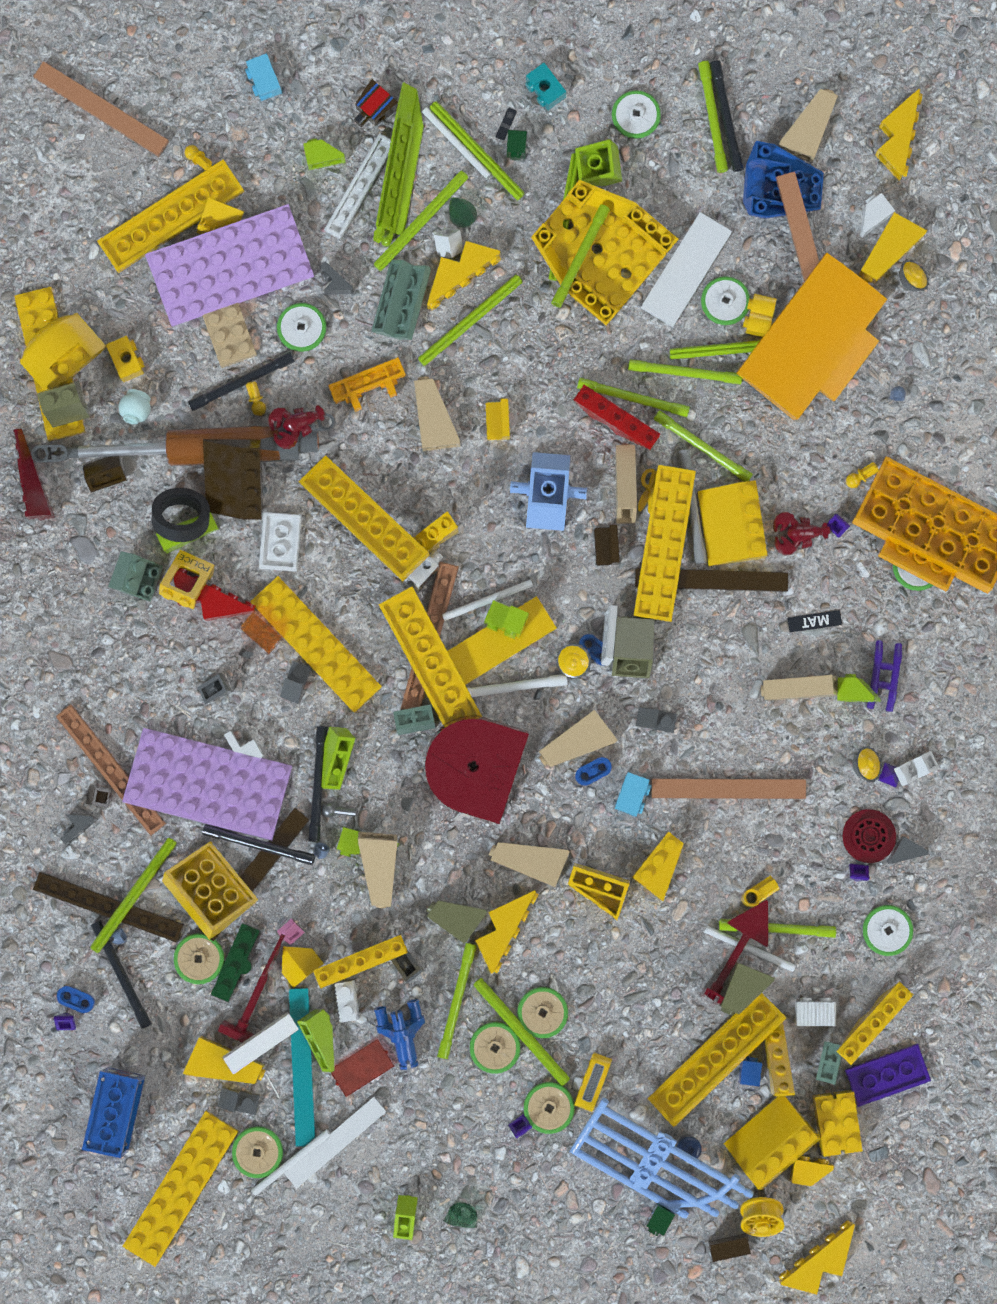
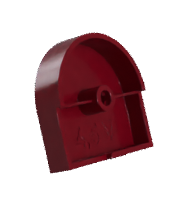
M463 716L451 720L434 734L427 747L425 772L430 789L447 807L500 824L529 732L482 716ZM476 761L477 767L470 768L468 763Z

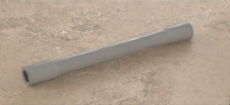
M690 450L678 451L680 467L692 470ZM693 486L689 518L694 543L696 564L706 563L707 558L702 539L695 488Z

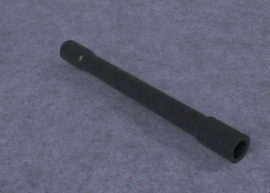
M716 60L710 62V69L718 96L733 172H739L744 170L735 135L721 61Z
M288 352L260 368L206 394L189 400L188 403L192 411H195L249 382L294 363L291 352Z
M316 726V753L308 842H320L324 744L328 733V727Z
M208 824L204 825L202 831L204 836L251 847L313 866L316 857L312 853L279 846Z
M101 920L90 925L96 937L104 928ZM108 940L103 950L127 996L141 1029L152 1025L146 1010L142 1007L110 940Z

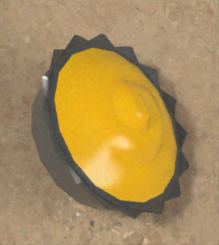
M906 259L902 262L899 270V278L902 285L912 292L928 289V285H930L928 282L929 277L927 272L924 271L923 266H920L918 262H914L912 259Z
M567 643L565 646H561L555 658L559 673L571 679H580L582 676H586L592 664L591 655L588 653V650L576 643Z
M868 745L866 747L863 746L854 755L853 769L859 778L869 783L879 779L883 767L879 753Z

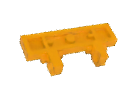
M399 357L332 383L328 387L335 404L346 401L347 404L352 403L354 411L357 412L362 410L358 398L362 397V393L381 386V389L386 387L390 398L395 397L397 392L394 385H397V380L405 377L406 374Z

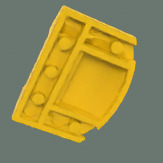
M73 313V315L57 318L38 331L27 344L22 359H20V364L41 388L46 390L64 385L103 352L107 346L78 313Z

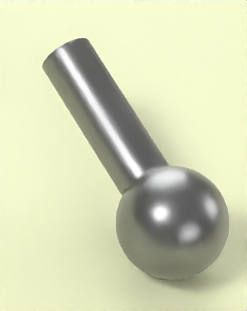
M328 802L322 806V814L328 818L335 816V814L357 817L358 809L336 807L335 804Z

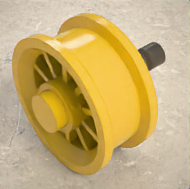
M765 1188L763 1190L757 1189V1198L749 1199L740 1206V1213L743 1216L741 1229L745 1233L756 1237L776 1235L784 1229V1220L781 1218L784 1212L783 1205L775 1199L765 1197Z

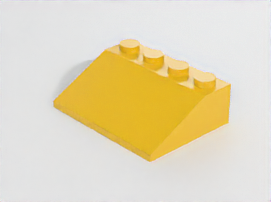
M756 480L697 491L708 567L765 559L768 556Z
M211 841L165 871L162 882L209 940L227 928L258 901V898Z
M778 1096L723 1144L757 1189L763 1190L821 1138L786 1096Z

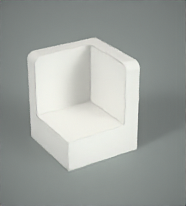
M445 227L434 234L438 256L453 258L463 251L459 229Z

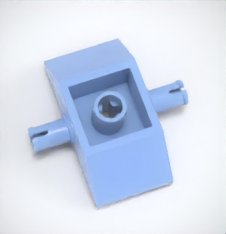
M533 452L530 481L528 483L511 481L510 493L527 494L529 496L526 528L564 531L567 500L569 498L586 500L587 487H570L568 484L571 455ZM547 486H550L551 490L554 491L550 492V494H547L546 491L543 490H545Z

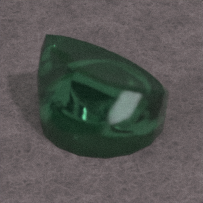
M453 197L450 200L449 216L451 222L460 228H467L473 225L477 218V210L474 205L462 198Z
M464 1202L454 1203L450 1206L443 1220L445 1223L459 1228L473 1229L478 1227L477 1211L473 1206Z

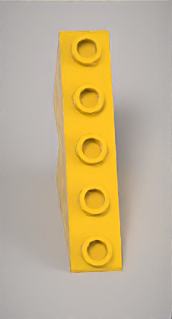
M920 89L915 91L882 120L879 126L890 139L877 150L875 156L898 181L902 177L907 176L909 169L906 161L910 159L912 148L909 146L910 141L914 140L916 132L913 129V125L917 123L919 112L916 110L917 105L921 104L923 96L920 93Z
M466 241L460 262L441 257L428 299L427 309H436L440 306V302L443 299L451 298L455 295L458 288L466 287L470 284L473 277H479L485 273V268L500 262V250Z
M447 511L413 538L430 554L440 548L441 543L459 533V530Z
M535 890L488 912L496 930L475 941L491 974L499 972L503 964L499 962L503 955L507 956L512 947L509 945L511 938L516 939L520 931L518 927L520 921L525 922L530 912L527 910L529 904H534L539 895Z
M398 935L315 969L313 972L321 989L404 955L408 951L402 936Z
M900 981L878 997L869 1012L858 1019L836 1052L852 1065L914 994Z
M782 1022L764 1040L770 1089L775 1097L795 1095Z
M849 1220L845 1221L839 1227L840 1230L837 1233L829 1234L824 1239L825 1242L822 1245H816L809 1251L810 1254L806 1258H799L791 1270L783 1271L778 1276L780 1285L817 1295L823 1272L842 1277L855 1224Z

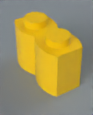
M754 294L753 299L749 298L747 309L750 310L749 317L745 316L743 327L746 328L745 333L760 337L765 335L771 327L776 298Z

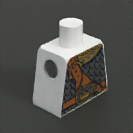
M434 550L403 581V584L408 588L413 586L416 594H418L436 574L439 567L438 562L443 558L442 555Z

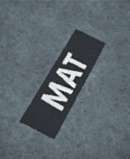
M840 610L787 618L789 633L842 625Z

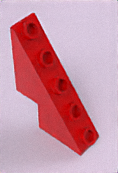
M586 385L582 386L573 399L592 419L607 425L616 435L651 450L661 435Z
M180 567L173 577L174 585L180 590L191 592L199 576L195 575L193 578L187 575V570ZM205 584L196 600V604L201 603L203 619L205 621L256 613L255 605L248 601H245V603L238 601L239 597L230 592L228 595L222 593V588L211 584V586Z

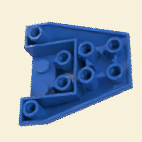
M755 141L746 163L743 203L749 216L765 219L786 216L776 177L792 172L796 173L806 212L820 210L824 172L775 144Z

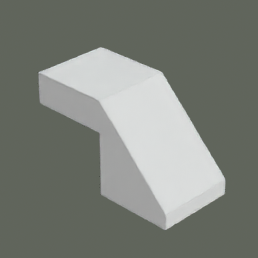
M232 731L224 734L234 752L257 758L265 757L256 740L253 739L241 747Z
M929 751L896 767L894 770L901 785L904 786L939 769V766L932 752Z

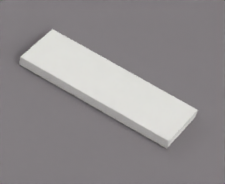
M700 212L642 304L641 309L669 326L674 327L732 231Z

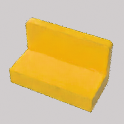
M501 399V402L486 403L487 440L489 441L510 440L508 399Z

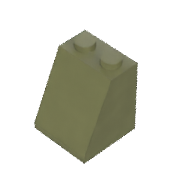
M79 380L37 393L42 412L53 428L90 417Z
M627 616L617 617L612 676L650 679L653 662L654 620L630 618Z
M438 900L437 903L433 901L426 910L429 913L427 915L429 919L464 944L488 912L483 908Z
M736 962L721 994L724 997L719 1005L721 1011L732 1016L734 1013L740 1014L774 982L775 978Z

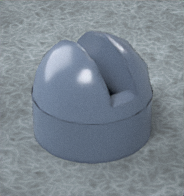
M896 386L891 390V400H905L906 392L903 387Z
M318 842L314 846L313 854L318 859H324L328 855L330 848L327 844Z
M122 928L116 929L110 937H114L112 942L117 945L127 942L126 933Z

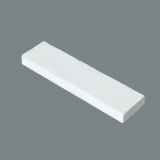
M287 1012L222 1058L230 1071L235 1074L299 1029Z

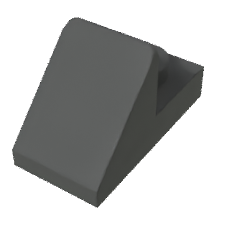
M326 261L320 266L321 275L328 282L332 281L323 290L325 295L352 294L354 292L353 286Z
M293 661L289 674L284 680L280 697L298 704L312 668Z
M639 707L636 727L674 733L677 714Z
M65 814L74 824V827L70 826L62 833L64 836L60 838L65 845H69L98 819L94 816Z
M222 1087L218 1107L234 1113L238 1111L256 1115L260 1095Z

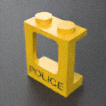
M179 550L160 583L159 594L165 599L178 602L183 607L194 609L196 600L206 582L211 580L214 574L215 565ZM180 567L199 575L191 592H185L170 585Z

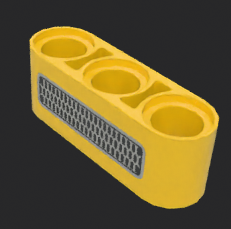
M593 1052L574 1106L593 1112L610 1068L611 1058Z

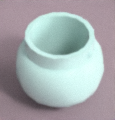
M128 390L126 395L121 398L118 406L123 420L134 425L145 421L151 412L150 396L140 390Z

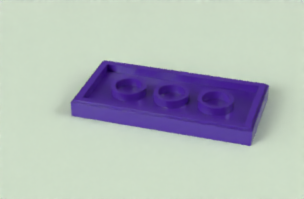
M917 1043L844 1069L850 1088L854 1092L857 1107L931 1081Z

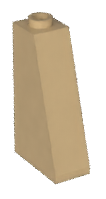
M820 89L781 139L778 147L812 163L838 95L832 90Z
M427 376L419 377L418 380L414 381L422 450L430 451L460 447V439L434 380L429 379Z
M623 443L616 445L615 451L616 524H635L637 512L635 445Z
M823 675L764 680L763 685H761V696L767 701L837 696L838 677Z
M593 710L540 750L538 758L544 766L549 765L551 768L612 745L618 740L597 712Z
M358 832V844L371 905L377 908L391 907L397 835Z
M498 842L497 846H492L489 855L492 856L491 861L555 887L570 851Z

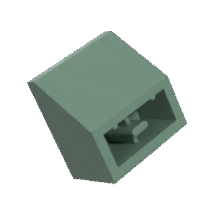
M121 551L108 587L151 602L163 566L135 554Z

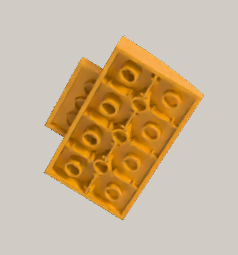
M825 253L736 374L792 420H798L819 391L831 401H835L878 344L879 340L871 335L866 328L887 301V298L833 256Z
M886 456L852 524L885 540L878 557L946 592L954 577L988 594L997 581V513Z

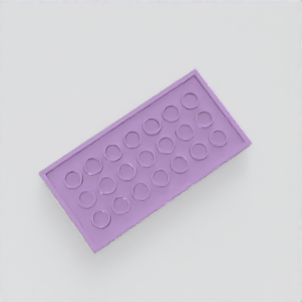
M289 204L145 254L171 327L232 304L241 303L314 277Z
M143 728L122 802L272 841L292 766Z

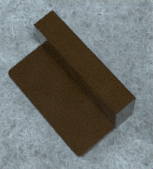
M109 456L82 466L84 479L91 493L127 481L119 456Z
M617 524L610 525L609 527L595 528L596 565H619Z
M744 1233L708 1241L712 1262L751 1254L747 1234Z

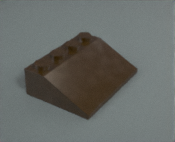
M203 439L205 498L209 503L210 513L242 520H262L261 440Z

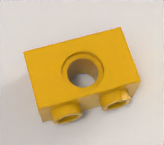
M124 336L106 344L123 383L144 374L142 368L145 365L141 356L137 358L135 351L138 349L134 340ZM125 355H131L129 362L122 361Z

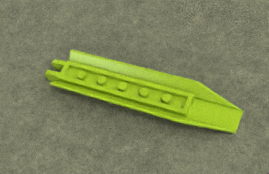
M404 82L402 83L376 219L377 228L373 234V241L381 242L386 247L391 244L393 234L401 235L406 227L424 128L418 91Z

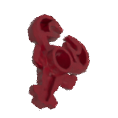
M320 405L316 406L315 411L304 412L303 407L293 409V414L285 408L278 407L274 409L268 418L270 429L274 431V423L277 422V428L283 424V427L291 432V435L282 431L278 432L282 438L277 437L273 433L276 444L283 449H290L298 442L300 432H302L303 437L309 435L312 432L309 425L317 419L325 420L324 416L326 413Z
M781 512L773 521V530L777 532L778 525L782 524L781 532L791 524L792 526L788 529L787 534L793 542L791 543L787 538L781 536V540L784 542L781 544L776 536L774 538L775 548L784 556L793 555L801 542H803L802 549L812 546V539L822 535L824 539H828L830 527L825 522L821 527L810 525V518L799 517L801 522L799 523L793 514Z

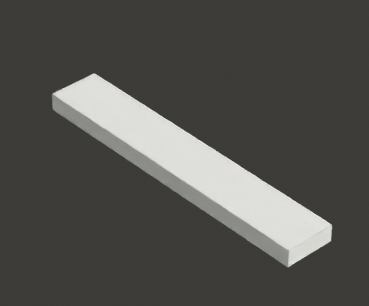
M379 133L324 229L325 232L340 240L342 239L388 159L390 138Z
M374 1096L337 1127L329 1138L284 1174L297 1189L387 1111Z

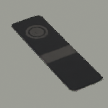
M512 108L507 109L495 136L502 141L505 140L517 113L516 110Z

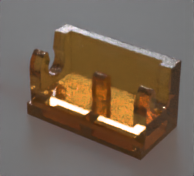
M254 612L241 625V630L268 654L283 640L278 633Z

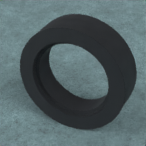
M172 488L163 491L154 499L152 503V526L161 537L174 542H188L201 537L208 529L210 506L206 498L199 492L188 488ZM186 505L194 508L198 512L199 517L193 523L177 525L165 520L162 513L170 506Z

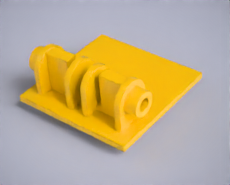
M208 198L196 233L204 234L242 220L244 211Z

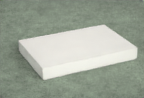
M263 512L259 569L297 572L302 515Z

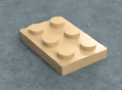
M239 303L202 315L221 368L257 356Z

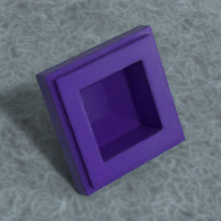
M837 513L827 523L830 531L838 538L850 527Z
M884 763L881 771L882 774H880L878 781L896 788L899 782L894 770L896 767Z
M849 864L850 879L856 882L868 881L870 879L868 865Z
M66 1012L54 1016L56 1030H76L73 1015Z
M524 1114L508 1125L516 1139L526 1134L532 1128Z

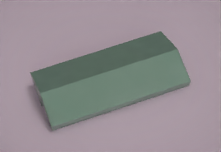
M392 260L390 262L371 332L399 340H412L431 272L430 267L426 265H412L404 260Z

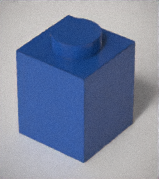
M747 1056L746 1060L744 1059L740 1063L738 1081L740 1084L760 1087L762 1062L758 1061L757 1057Z

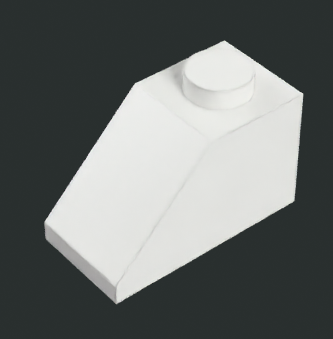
M882 193L877 197L874 194L866 200L867 204L863 210L860 232L862 238L889 219L895 212Z

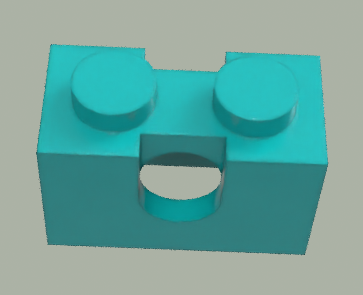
M542 63L526 75L525 85L531 93L535 92L538 97L536 99L541 107L545 106L549 111L566 98V90L545 63ZM546 85L549 89L542 91L540 87Z

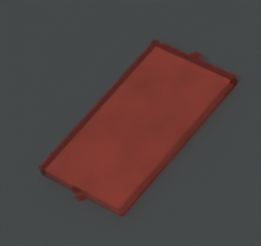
M376 1039L334 1066V1071L331 1074L336 1081L335 1084L339 1085L343 1094L347 1097L393 1068L394 1064L388 1056V1051L384 1050L379 1040Z

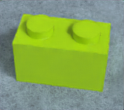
M611 139L575 148L579 180L594 186H608L623 182L618 146Z

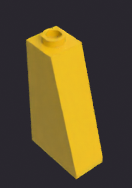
M894 212L858 275L870 284L872 282L875 284L924 237L927 230Z
M200 1036L183 1074L256 1084L258 1080L262 1081L266 1070L263 1069L265 1064L254 1060L233 1074L222 1058L232 1049Z

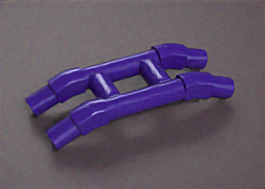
M877 640L870 687L876 694L878 693V688L889 690L886 711L893 712L902 661V644H895L893 663L882 662L883 641ZM880 669L892 671L890 682L879 681ZM867 702V708L874 709L875 702Z

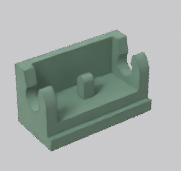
M431 704L393 712L398 735L436 728Z
M824 1041L816 1080L834 1085L837 1084L842 1056L836 1051L841 1044Z

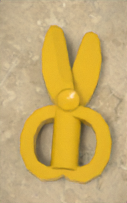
M652 468L646 469L642 474L641 483L646 490L641 495L638 503V511L641 512L648 501L649 514L657 473ZM651 472L649 484H646V475Z

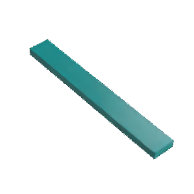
M309 988L289 989L290 1016L299 1029L291 1034L296 1147L306 1146L315 1139L312 1050L297 1023L299 1019L310 1013Z

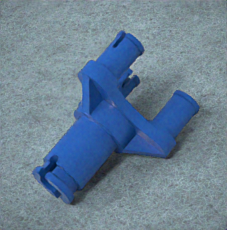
M419 999L407 1001L411 1018L404 1021L402 1010H397L398 1019L395 1011L390 1013L391 1023L388 1020L386 1006H379L374 1009L378 1024L376 1025L377 1033L388 1037L395 1044L401 1070H407V1060L410 1061L411 1069L419 1065L416 1060L417 1054L413 1040L417 1031L425 1024Z

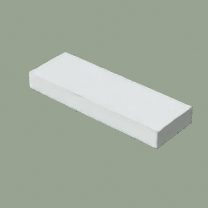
M614 605L609 606L605 612L601 664L608 666L614 657L618 607Z

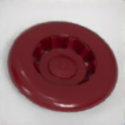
M873 809L861 810L854 813L846 821L842 833L843 844L847 852L854 859L864 863H876L889 856L894 849L896 830L890 818L884 813Z

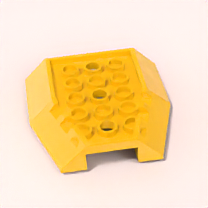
M579 180L531 238L561 285L593 222L599 206L602 204L610 209L568 291L572 298L607 326L679 239L636 202ZM563 221H572L573 228L565 229ZM594 244L602 247L600 254H595L592 251ZM628 269L631 272V276L623 278L621 270Z

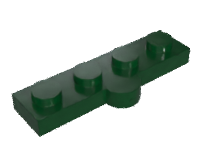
M245 923L241 924L210 995L226 1002L230 1001L241 974H247L252 970V962L248 957L261 930Z

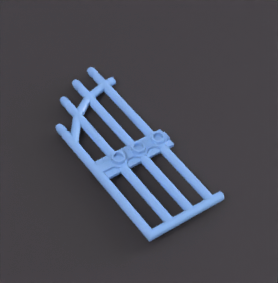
M606 1098L601 1099L569 1151L685 1219L689 1213L684 1209H680L682 1207H698L717 1217L719 1211L707 1204L715 1200H720L730 1207L737 1209L739 1203L725 1195L732 1188L749 1198H752L754 1194L753 1191L738 1183L741 1179L739 1175L734 1174L729 1178L676 1147L677 1141L667 1133L664 1134L660 1131L658 1135H655L607 1107L609 1101ZM601 1114L607 1115L653 1143L647 1150L599 1122L598 1119ZM593 1127L644 1156L640 1163L634 1162L591 1137L589 1134ZM584 1142L633 1169V1174L630 1178L580 1150ZM671 1152L721 1181L724 1185L716 1190L666 1161V1158ZM663 1167L708 1195L696 1198L658 1176L657 1172ZM653 1181L683 1199L666 1200L649 1190L648 1186Z

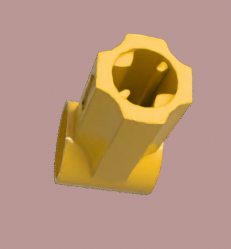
M770 875L745 891L741 896V901L746 907H754L780 888L775 879ZM748 893L755 895L756 900L754 903L747 901L746 896Z

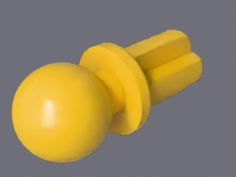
M188 145L185 148L184 154L186 158L192 160L195 165H199L204 170L212 167V161L205 156L203 151H199L195 145Z
M256 381L246 384V388L250 398L248 401L253 402L251 411L256 416H262L266 412V405L260 401L263 395H260Z
M872 462L862 469H857L858 474L851 473L846 477V484L850 488H857L861 480L867 482L869 477L879 471L878 466Z

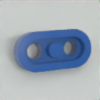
M592 634L582 636L579 645L588 650L591 659L596 664L605 666L601 664L599 657L602 653L603 643ZM586 641H590L592 643V646L590 648H587L585 646Z
M600 757L580 767L575 774L577 783L587 786L607 776L612 769L611 762L607 758ZM599 764L605 765L604 771L598 769ZM582 773L588 774L587 780L581 778Z
M64 986L57 992V1000L61 1005L80 1013L90 1012L95 1006V999L91 994L74 987ZM66 992L71 994L70 999L65 998ZM84 999L89 1002L87 1007L82 1004Z

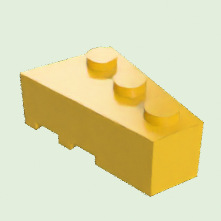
M669 831L666 832L633 874L632 878L658 899L664 901L684 843Z
M574 862L568 885L618 921L629 887V880Z

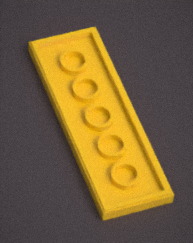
M537 596L518 607V609L529 613L520 638L515 637V639L505 636L504 631L500 629L496 632L485 627L448 650L465 685L557 629Z

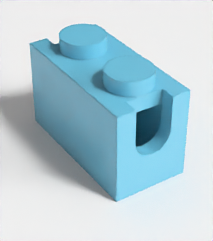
M267 53L246 61L248 68L245 69L249 80L253 79L255 85H252L255 97L259 96L261 101L282 94Z
M627 772L614 809L635 817L638 813L642 814L645 805L642 802L644 795L648 796L651 785L648 784L649 779Z

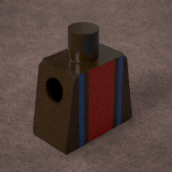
M371 79L355 103L356 109L360 113L354 118V121L360 127H363L368 120L374 126H377L397 111L398 101Z

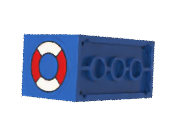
M110 1067L99 1072L82 1150L116 1158H122L128 1153L146 1075Z

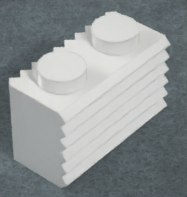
M355 980L337 982L334 986L337 991L335 994L338 999L336 1002H338L337 1006L339 1007V1021L342 1023L359 1020Z
M807 997L800 998V1001H795V1025L836 1026V1002L831 1001V998H819V1001H812V998Z

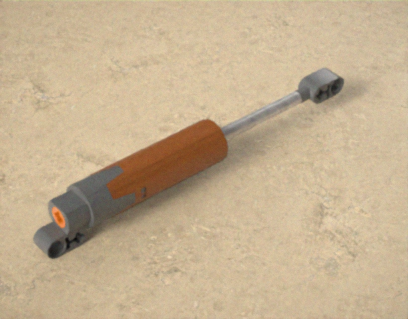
M326 413L325 416L330 417L332 420L331 426L324 427L322 421L318 419L319 428H316L317 424L309 425L312 432L305 437L300 432L298 442L290 449L279 447L274 441L273 433L277 437L282 438L278 432L282 431L290 435L291 432L287 431L283 425L279 428L274 425V431L267 425L168 430L165 443L68 447L65 444L38 445L33 448L31 455L36 462L42 463L61 462L69 458L166 454L170 466L204 465L203 439L261 440L262 462L299 461L302 452H319L318 431L333 429L336 420L332 414ZM40 448L46 452L44 459L38 457V450ZM60 448L61 451L65 452V455L62 456L52 455V451H60Z

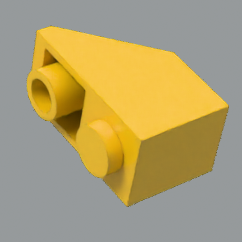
M802 1155L792 1164L789 1181L794 1184L812 1186L833 1171L834 1165L829 1163L828 1159L818 1158L817 1161L810 1160L809 1156Z

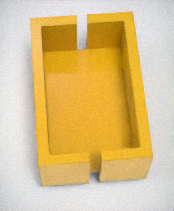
M852 1090L833 1092V1095L830 1093L812 1095L817 1132L821 1138L819 1140L821 1155L824 1157L840 1155L841 1150L845 1154L863 1151L854 1092Z

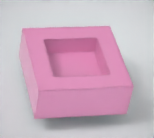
M292 918L277 931L280 936L281 934L285 935L284 940L289 945L305 933Z

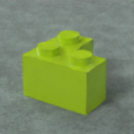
M493 600L484 623L487 624L486 627L496 632L498 629L504 631V635L512 639H515V637L520 638L529 613Z

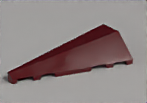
M14 429L15 447L19 454L17 461L20 484L23 491L22 498L26 506L25 517L29 520L37 518L40 521L55 518L23 430Z

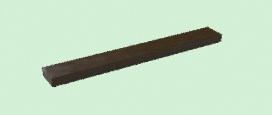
M635 568V588H638L641 568ZM680 569L677 589L788 592V572Z
M294 808L274 833L273 840L268 842L288 848L310 819ZM260 851L240 878L254 892L281 856ZM218 933L210 940L214 941L220 935V933Z
M39 872L33 887L34 891L111 918L122 902L43 872ZM132 906L122 920L124 924L178 943L185 925L136 906Z

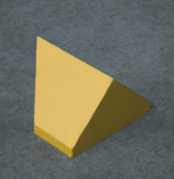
M283 946L282 974L293 988L311 975L313 970L318 969L324 964L312 948Z

